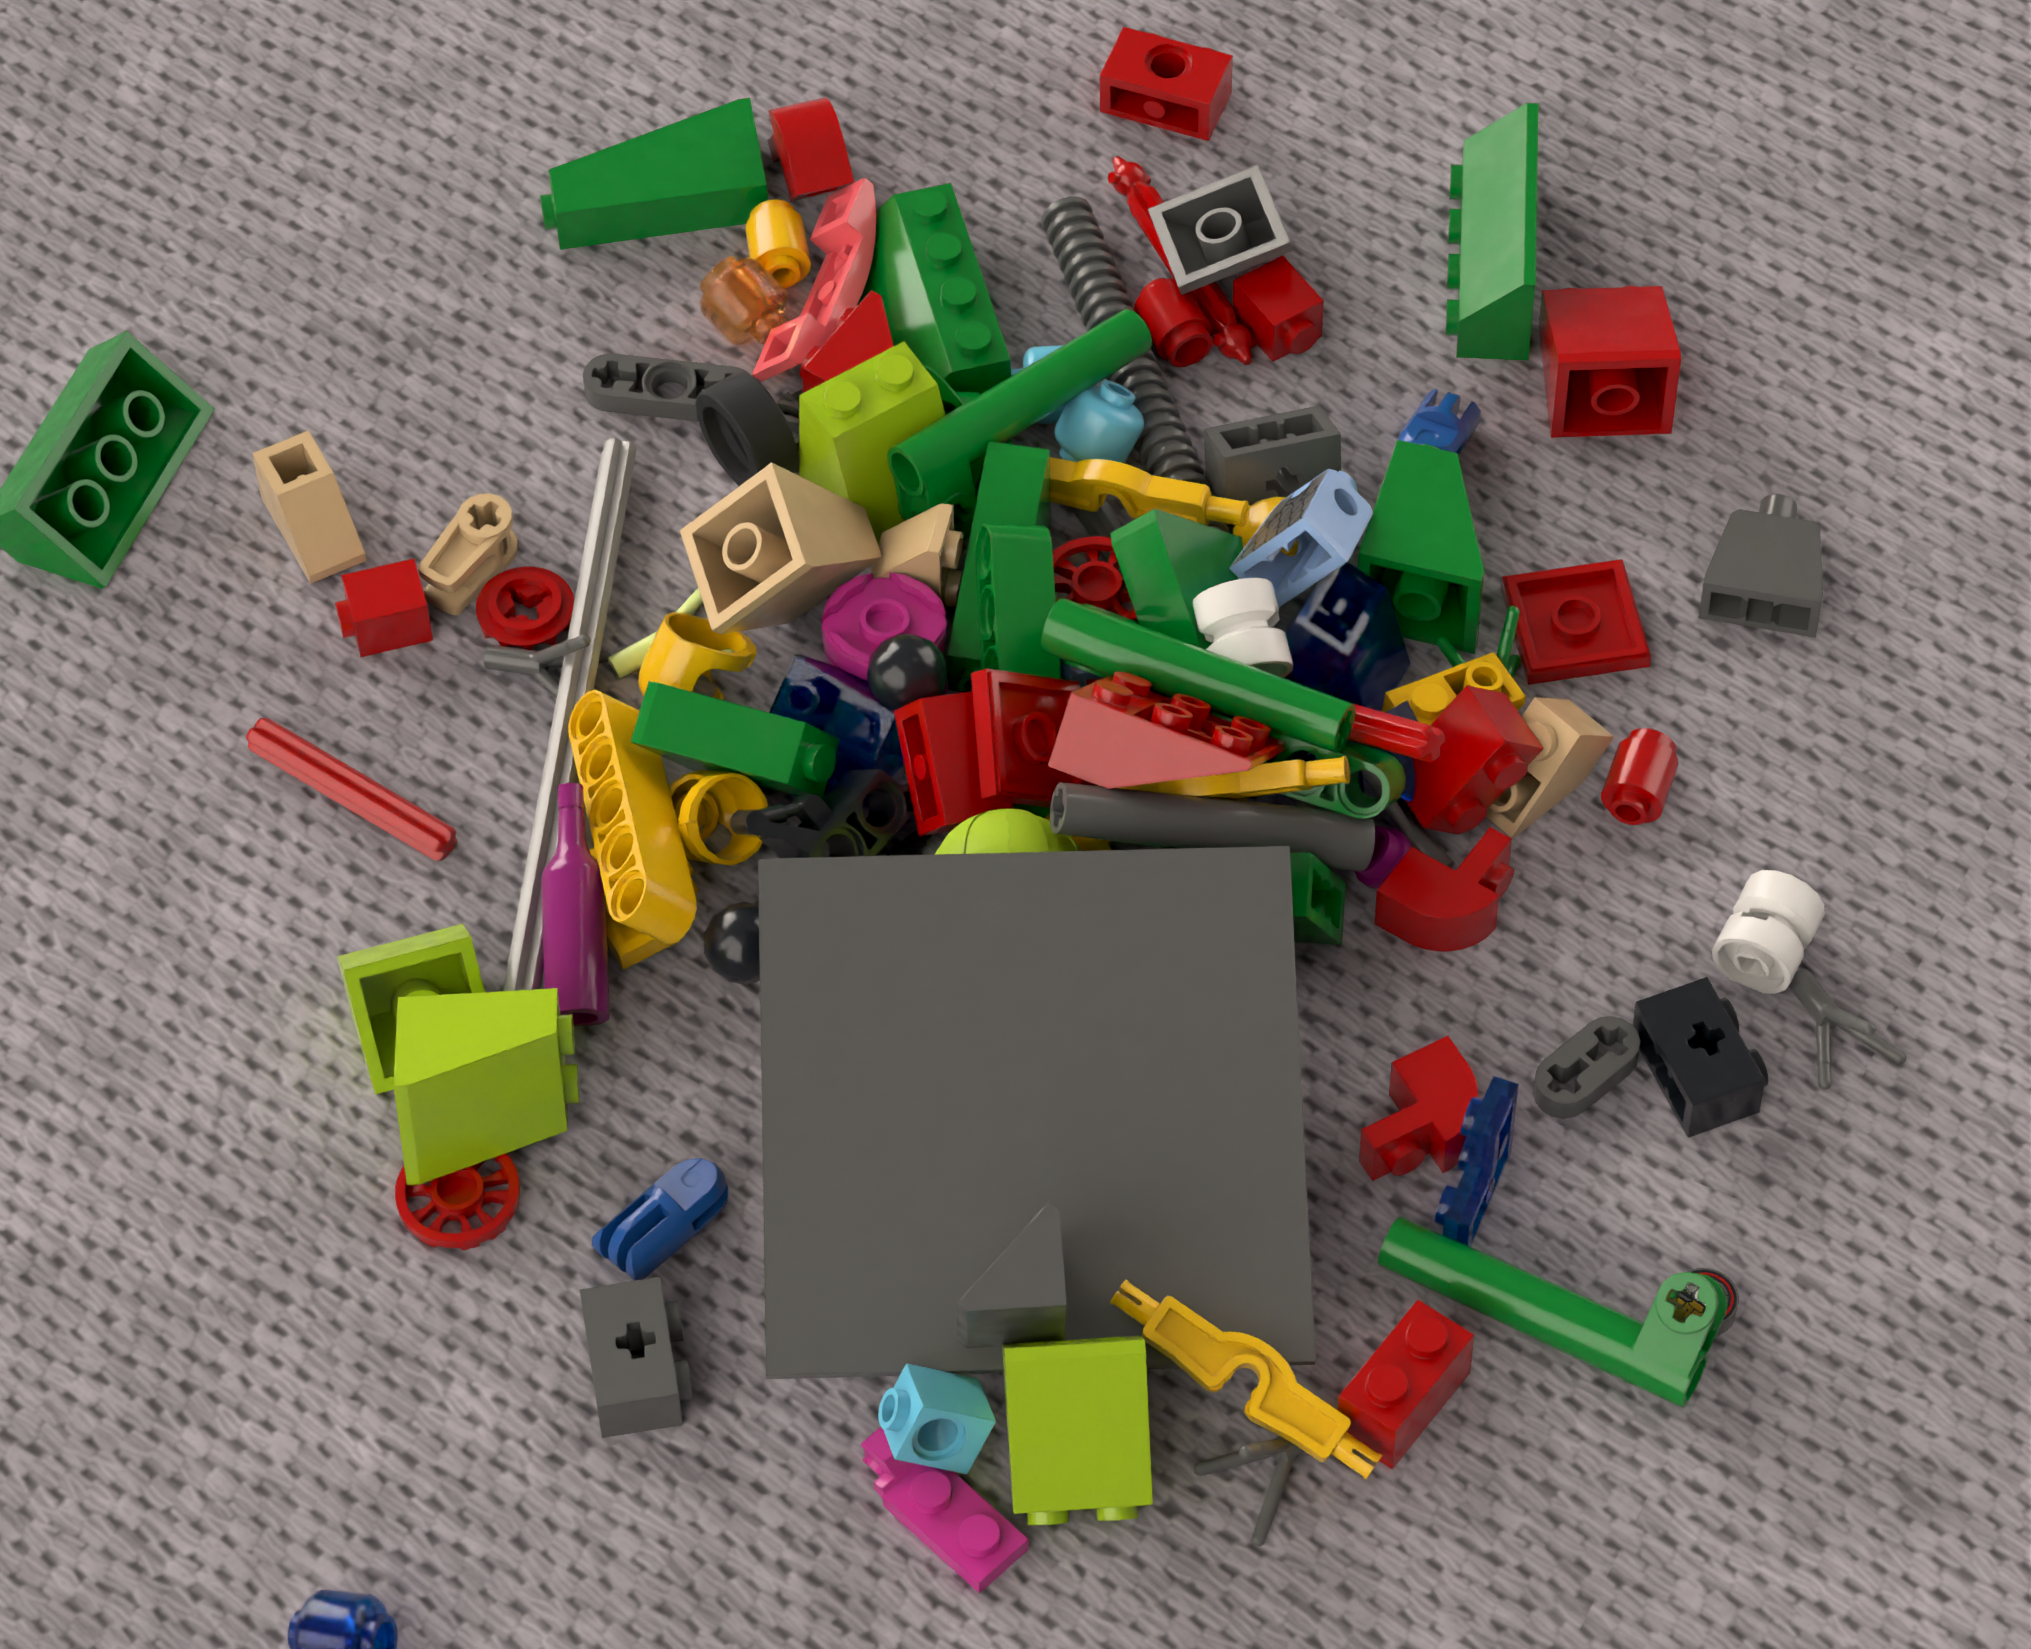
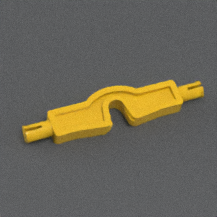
M1050 457L1051 502L1096 512L1099 510V507L1104 505L1107 494H1110L1122 502L1129 516L1134 519L1153 509H1158L1208 526L1211 520L1244 527L1249 517L1250 506L1248 501L1212 496L1210 488L1205 484L1154 476L1134 466L1111 460L1087 459L1074 462Z
M1346 756L1307 762L1304 760H1290L1260 764L1249 771L1118 788L1236 800L1312 790V787L1338 783L1347 784L1350 782V767Z
M1127 1279L1121 1284L1119 1291L1111 1299V1305H1115L1145 1326L1141 1337L1145 1339L1146 1343L1170 1358L1205 1390L1214 1393L1219 1392L1224 1383L1228 1382L1238 1369L1248 1368L1253 1370L1258 1377V1386L1252 1391L1250 1400L1245 1405V1415L1255 1424L1292 1442L1319 1462L1324 1463L1332 1454L1362 1475L1364 1479H1367L1383 1456L1347 1433L1351 1424L1350 1419L1298 1384L1287 1361L1264 1341L1245 1333L1223 1332L1172 1296L1165 1297L1160 1304L1129 1283Z

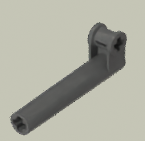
M1059 782L1053 792L1050 806V825L1054 834L1173 849L1289 846L1290 853H1312L1328 868L1363 872L1368 868L1372 859L1375 844V826L1371 817L1367 819L1354 818L1292 797L1289 798L1295 805L1286 806L1120 788L1106 789L1101 786Z

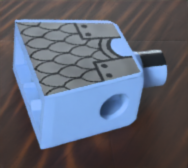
M1327 469L1283 499L1271 511L1229 569L1239 579L1264 578L1271 581L1278 607H1281L1349 560L1373 515L1372 508L1357 492L1356 482L1350 475L1340 470ZM1297 539L1298 551L1295 556H1287L1280 551L1283 547L1288 552Z

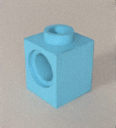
M908 1363L903 1368L894 1387L888 1389L883 1395L878 1413L879 1424L884 1430L895 1460L968 1474L996 1423L979 1379Z

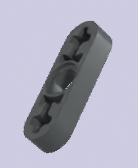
M609 353L599 355L587 363L583 371V383L587 401L598 410L698 422L695 404L698 397L697 386H705V389L735 372L747 371L733 366ZM609 377L620 378L619 381H615L613 388L602 387V385L608 382ZM638 379H642V393L635 392V389H638ZM667 382L679 383L686 388L682 395L671 399L661 398L654 393L658 386Z

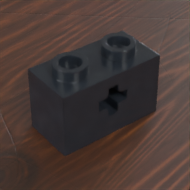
M1708 977L1636 1002L1633 1027L1639 1034V1050L1688 1138L1760 1112L1763 1090L1768 1085V1073L1765 1063L1756 1049L1748 1050L1739 1034V1021L1733 1005L1727 998L1720 999Z

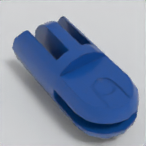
M1434 389L1426 395L1399 435V440L1419 445H1432L1441 450L1457 453L1459 456L1481 421V410L1475 402L1471 401L1459 419L1457 414L1461 400L1460 395L1448 392L1437 407L1435 404L1438 389Z
M703 1158L688 1159L675 1165L592 1237L593 1248L604 1258L610 1259L618 1269L628 1273L634 1281L645 1279L717 1217L728 1201V1184L724 1173L716 1163Z

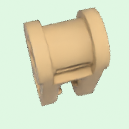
M491 493L478 494L462 503L457 514L419 564V576L429 583L424 590L426 601L437 609L451 615L460 614L478 596L483 586L491 578L503 572L515 559L518 553V541L511 530L513 527L512 509L509 503L501 496Z

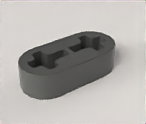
M1613 1016L1599 1017L1588 1023L1545 1058L1537 1067L1533 1088L1535 1103L1546 1114L1561 1119L1573 1118L1585 1112L1635 1069L1640 1048V1038L1637 1030L1626 1020ZM1599 1041L1607 1046H1611L1616 1042L1622 1044L1620 1056L1613 1051H1609L1594 1062L1598 1053ZM1580 1073L1576 1079L1574 1094L1567 1089H1562L1557 1093L1551 1091L1553 1079L1564 1084Z

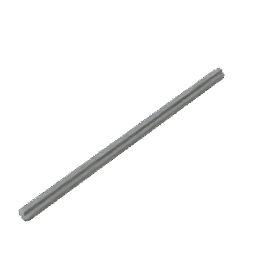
M616 437L610 438L604 443V449L601 453L567 639L588 635L591 642L589 646L564 656L503 991L534 990L541 987L544 970L541 877L543 869L554 856L558 845L559 811L557 787L563 783H577L578 780L568 724L571 713L580 698L587 692L594 690L636 456V448L631 441H620Z

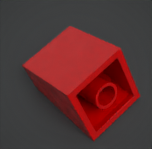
M1624 286L1616 288L1542 290L1539 335L1551 438L1672 434L1681 366V352L1663 287Z

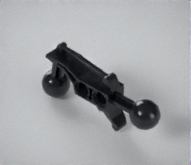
M900 633L882 641L870 656L866 676L872 695L884 707L895 711L920 698L941 696L945 690L948 670L943 653L932 641L916 634ZM881 769L848 770L823 799L815 794L797 795L793 799L792 804L789 805L777 804L760 810H738L732 815L730 825L736 835L759 838L779 858L822 857V848L825 841L829 845V857L876 856L910 817L915 816L908 783L899 784ZM865 797H867L870 807L867 819H865L862 810ZM797 816L801 821L797 827L781 824L786 822L787 818ZM915 830L885 856L916 855L927 846V841L935 834L919 836L918 831ZM759 899L754 904L741 902L726 907L712 917L704 932V954L712 970L733 983L746 985L760 981Z

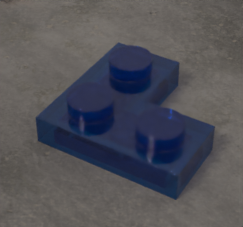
M1496 1076L1492 1077L1483 1100L1472 1097L1467 1107L1461 1126V1135L1466 1136L1457 1165V1170L1462 1171L1463 1175L1457 1188L1449 1185L1445 1187L1434 1220L1436 1224L1443 1226V1235L1472 1247L1512 1150L1519 1084Z

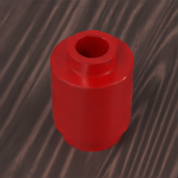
M1175 278L1153 280L1141 290L1134 304V310L1146 323L1151 334L1152 344L1159 356L1164 360H1169L1175 367H1187L1201 361L1213 346V339L1211 337L1212 326L1192 292L1181 295Z
M1639 728L1631 731L1628 737L1618 744L1601 792L1603 805L1618 821L1628 825H1640L1653 822L1661 816L1679 765L1676 756V745L1666 734L1654 729Z

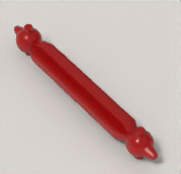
M1116 156L1113 158L1114 171L1108 174V182L1113 184L1114 189L1119 194L1127 197L1130 212L1174 278L1148 212L1149 208L1164 203L1155 187L1150 186L1151 178L1149 175H1146L1142 166L1135 162H1127L1120 156ZM1217 282L1191 291L1212 326L1213 344L1218 346L1221 354L1229 359H1237L1244 365L1251 364L1252 356L1250 350L1256 347L1257 341L1245 326L1237 324L1234 308Z

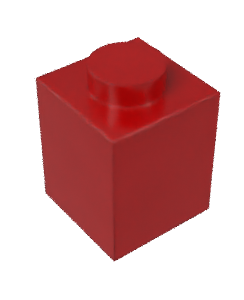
M1283 255L1233 280V308L1237 322L1250 331L1252 337L1256 339L1257 345L1272 362L1290 353H1304L1322 337L1324 300Z
M414 558L341 575L346 600L335 602L337 617L343 639L355 636L360 657L433 641L428 606Z

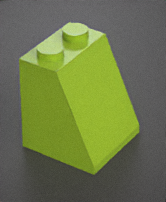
M904 341L799 395V476L864 507L877 544H879L882 532L905 521L901 518L898 511V498L894 479L887 462L889 449L945 416L938 384Z
M557 988L398 997L393 1087L407 1185L423 1184L568 1130V1104L580 1103L578 1064H566L565 1055L575 1053L574 1023L572 1014L560 1015Z
M1135 1335L1002 1344L1013 1513H1027L1028 1525L1069 1523V1510L1096 1509L1098 1521L1138 1518V1506L1153 1505L1145 1339Z

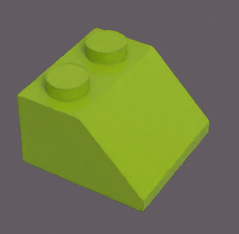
M463 923L337 956L351 1014L375 1095L394 1090L398 997L485 992L472 938Z

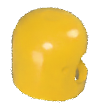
M669 613L665 615L642 662L638 680L639 689L644 697L648 681L693 692L700 675L706 676L711 682V669L741 672L746 667L749 668L756 657L757 647L749 637L740 631L727 634H718L712 631L709 619L686 613ZM730 649L735 652H724L722 650ZM715 687L716 693L713 698L724 700L723 693Z
M697 770L680 775L668 785L685 855L688 860L735 865L746 861L759 850L763 843L759 838L736 835L730 825L732 815L738 810H760L768 807L767 799L758 784L741 774ZM719 822L728 828L732 833V837L728 846L718 854H713L707 849L702 839L711 835Z

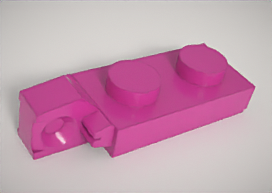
M881 1427L861 1443L864 1451L862 1461L880 1476L873 1483V1488L883 1499V1506L978 1593L982 1592L1029 1550V1539L955 1472L895 1460L884 1430Z

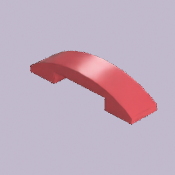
M864 177L828 195L809 239L824 251L826 256L801 315L771 329L752 373V376L759 382L801 364L807 353L814 346L822 347L830 338L843 312L849 307L856 308L868 279L876 236L874 185L867 178Z

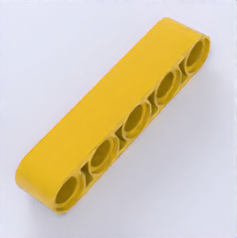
M592 690L583 695L575 705L570 716L568 732L579 782L583 785L584 804L609 913L612 919L666 944H673L682 939L690 929L695 918L697 906L662 757L631 743L640 710L600 691Z

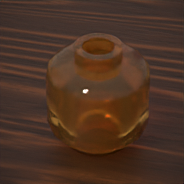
M728 257L713 267L700 284V291L703 293L700 300L702 314L734 345H744L753 339H756L760 344H765L771 329L786 323V318L782 314L788 303V292L754 258L745 257L737 260L735 257Z

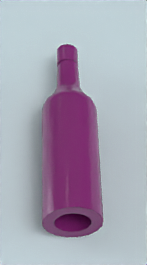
M563 783L557 787L559 811L558 845L554 856L543 869L541 877L544 989H558L560 1015L572 1014L574 1026H592L605 1023L610 1019L606 896L598 862L591 855L586 843L583 785L579 783Z

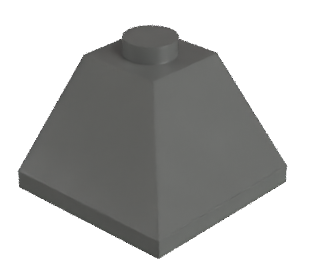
M1259 165L1148 209L1181 295L1293 251Z

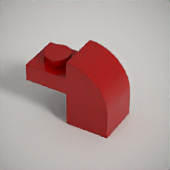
M827 97L768 110L774 132L767 140L773 163L781 161L790 202L836 192L854 183L842 130L835 110Z
M1489 827L1456 871L1411 847L1377 889L1374 924L1413 946L1430 951H1457L1480 943L1496 929L1499 899L1508 889L1514 875V868L1509 866L1512 838Z
M1445 1036L1391 1062L1389 1096L1399 1111L1361 1129L1359 1163L1372 1181L1389 1173H1392L1394 1176L1405 1175L1416 1169L1428 1154H1430L1441 1172L1445 1173L1456 1166L1470 1149L1475 1134L1478 1085L1475 1075L1451 1038Z

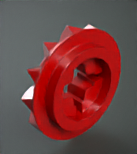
M532 566L516 567L497 574L483 586L476 600V616L484 637L494 638L500 646H522L526 650H532L534 645L543 642L554 646L557 635L562 631H569L574 606V595L567 582L550 570ZM513 599L519 604L523 603L529 609L536 606L537 619L529 620L523 614L516 616Z

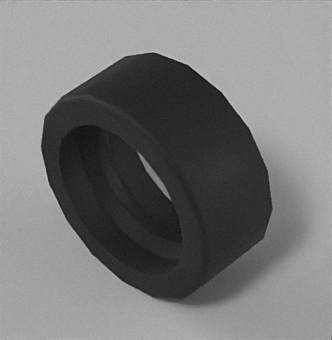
M735 372L699 393L695 404L702 434L720 466L738 486L742 485L771 462L792 473L795 472L799 461L798 449L793 433L783 412L771 394L756 378L747 372Z

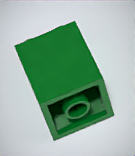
M1397 440L1373 509V515L1369 520L1358 553L1354 626L1432 645H1437V639L1440 636H1445L1456 650L1475 654L1479 636L1484 568L1458 454L1441 450L1428 444L1419 445Z

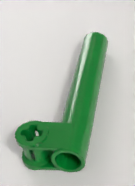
M1129 309L1117 313L890 448L887 453V462L893 475L898 498V511L901 518L906 521L940 503L953 505L954 531L963 532V541L967 539L971 533L977 502L970 465L985 456L988 441L1007 442L1067 404L1082 392L1089 390L1150 351L1152 338L1143 319Z
M1061 598L1053 605L1044 624L1041 638L1042 650L1047 654L1065 660L1064 664L1105 678L1107 676L1113 677L1115 672L1134 674L1151 682L1150 690L1171 697L1174 694H1184L1207 702L1211 706L1210 710L1232 718L1241 716L1256 720L1270 727V731L1335 753L1342 750L1352 731L1356 714V707L1353 703L1143 627L1134 620L1086 603L1082 605Z
M1401 1216L1390 1227L1378 1256L1379 1266L1682 1408L1688 1404L1702 1378L1708 1361L1709 1351L1726 1315L1728 1306L1724 1289L1712 1277L1691 1272L1676 1273L1664 1280L1658 1289L1647 1318L1643 1323ZM1699 1287L1697 1299L1706 1304L1705 1311L1702 1315L1690 1314L1685 1320L1686 1307L1678 1303V1297L1682 1291L1693 1293Z

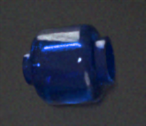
M335 1589L318 1590L305 1601L301 1610L294 1613L288 1627V1644L290 1649L397 1648L398 1631L396 1622L389 1615L384 1603L372 1594Z

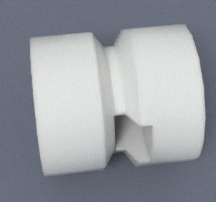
M1264 578L1233 580L1213 586L1199 593L1193 599V609L1199 632L1205 635L1206 641L1213 642L1206 650L1282 678L1293 670V662L1285 632L1273 628L1280 618L1278 614L1279 607L1271 581Z
M1761 870L1752 874L1746 882L1733 907L1734 914L1725 923L1712 948V956L1718 969L1730 980L1762 993L1775 994L1786 990L1804 957V949L1812 941L1825 912L1824 904L1818 893L1807 883L1793 875L1780 871Z

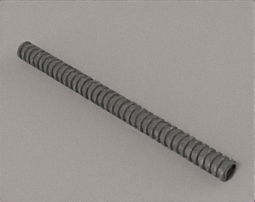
M1070 196L1052 203L1044 211L1041 217V225L1047 233V240L1052 246L1053 254L1058 260V266L1064 274V280L1069 286L1071 297L1075 300L1076 309L1081 314V321L1087 331L1125 309L1136 313L1089 202L1081 197ZM1150 349L1144 355L1107 377L1106 380L1124 386L1136 397L1133 405L1141 412L1145 425L1134 447L1139 453V459L1145 467V472L1154 476L1205 484L1210 488V483L1204 476V469L1198 462V455L1192 447V441L1186 433V427L1180 419V413L1174 405V399L1168 391V385L1162 377V371L1156 363V357ZM1210 520L1209 527L1229 533L1227 523ZM1291 673L1283 677L1287 680L1292 681ZM1300 750L1298 760L1306 757L1310 752Z

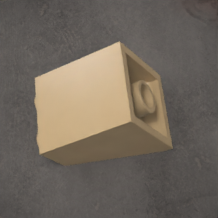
M772 462L680 530L711 629L718 634L788 624L832 594L837 587L851 580L882 558L864 507Z

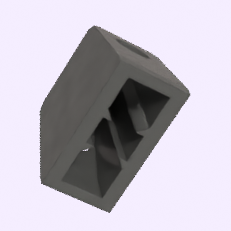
M1782 494L1765 496L1761 500L1759 512L1742 509L1732 512L1704 577L1698 618L1816 638L1823 598L1820 526L1814 521L1797 519L1796 502Z

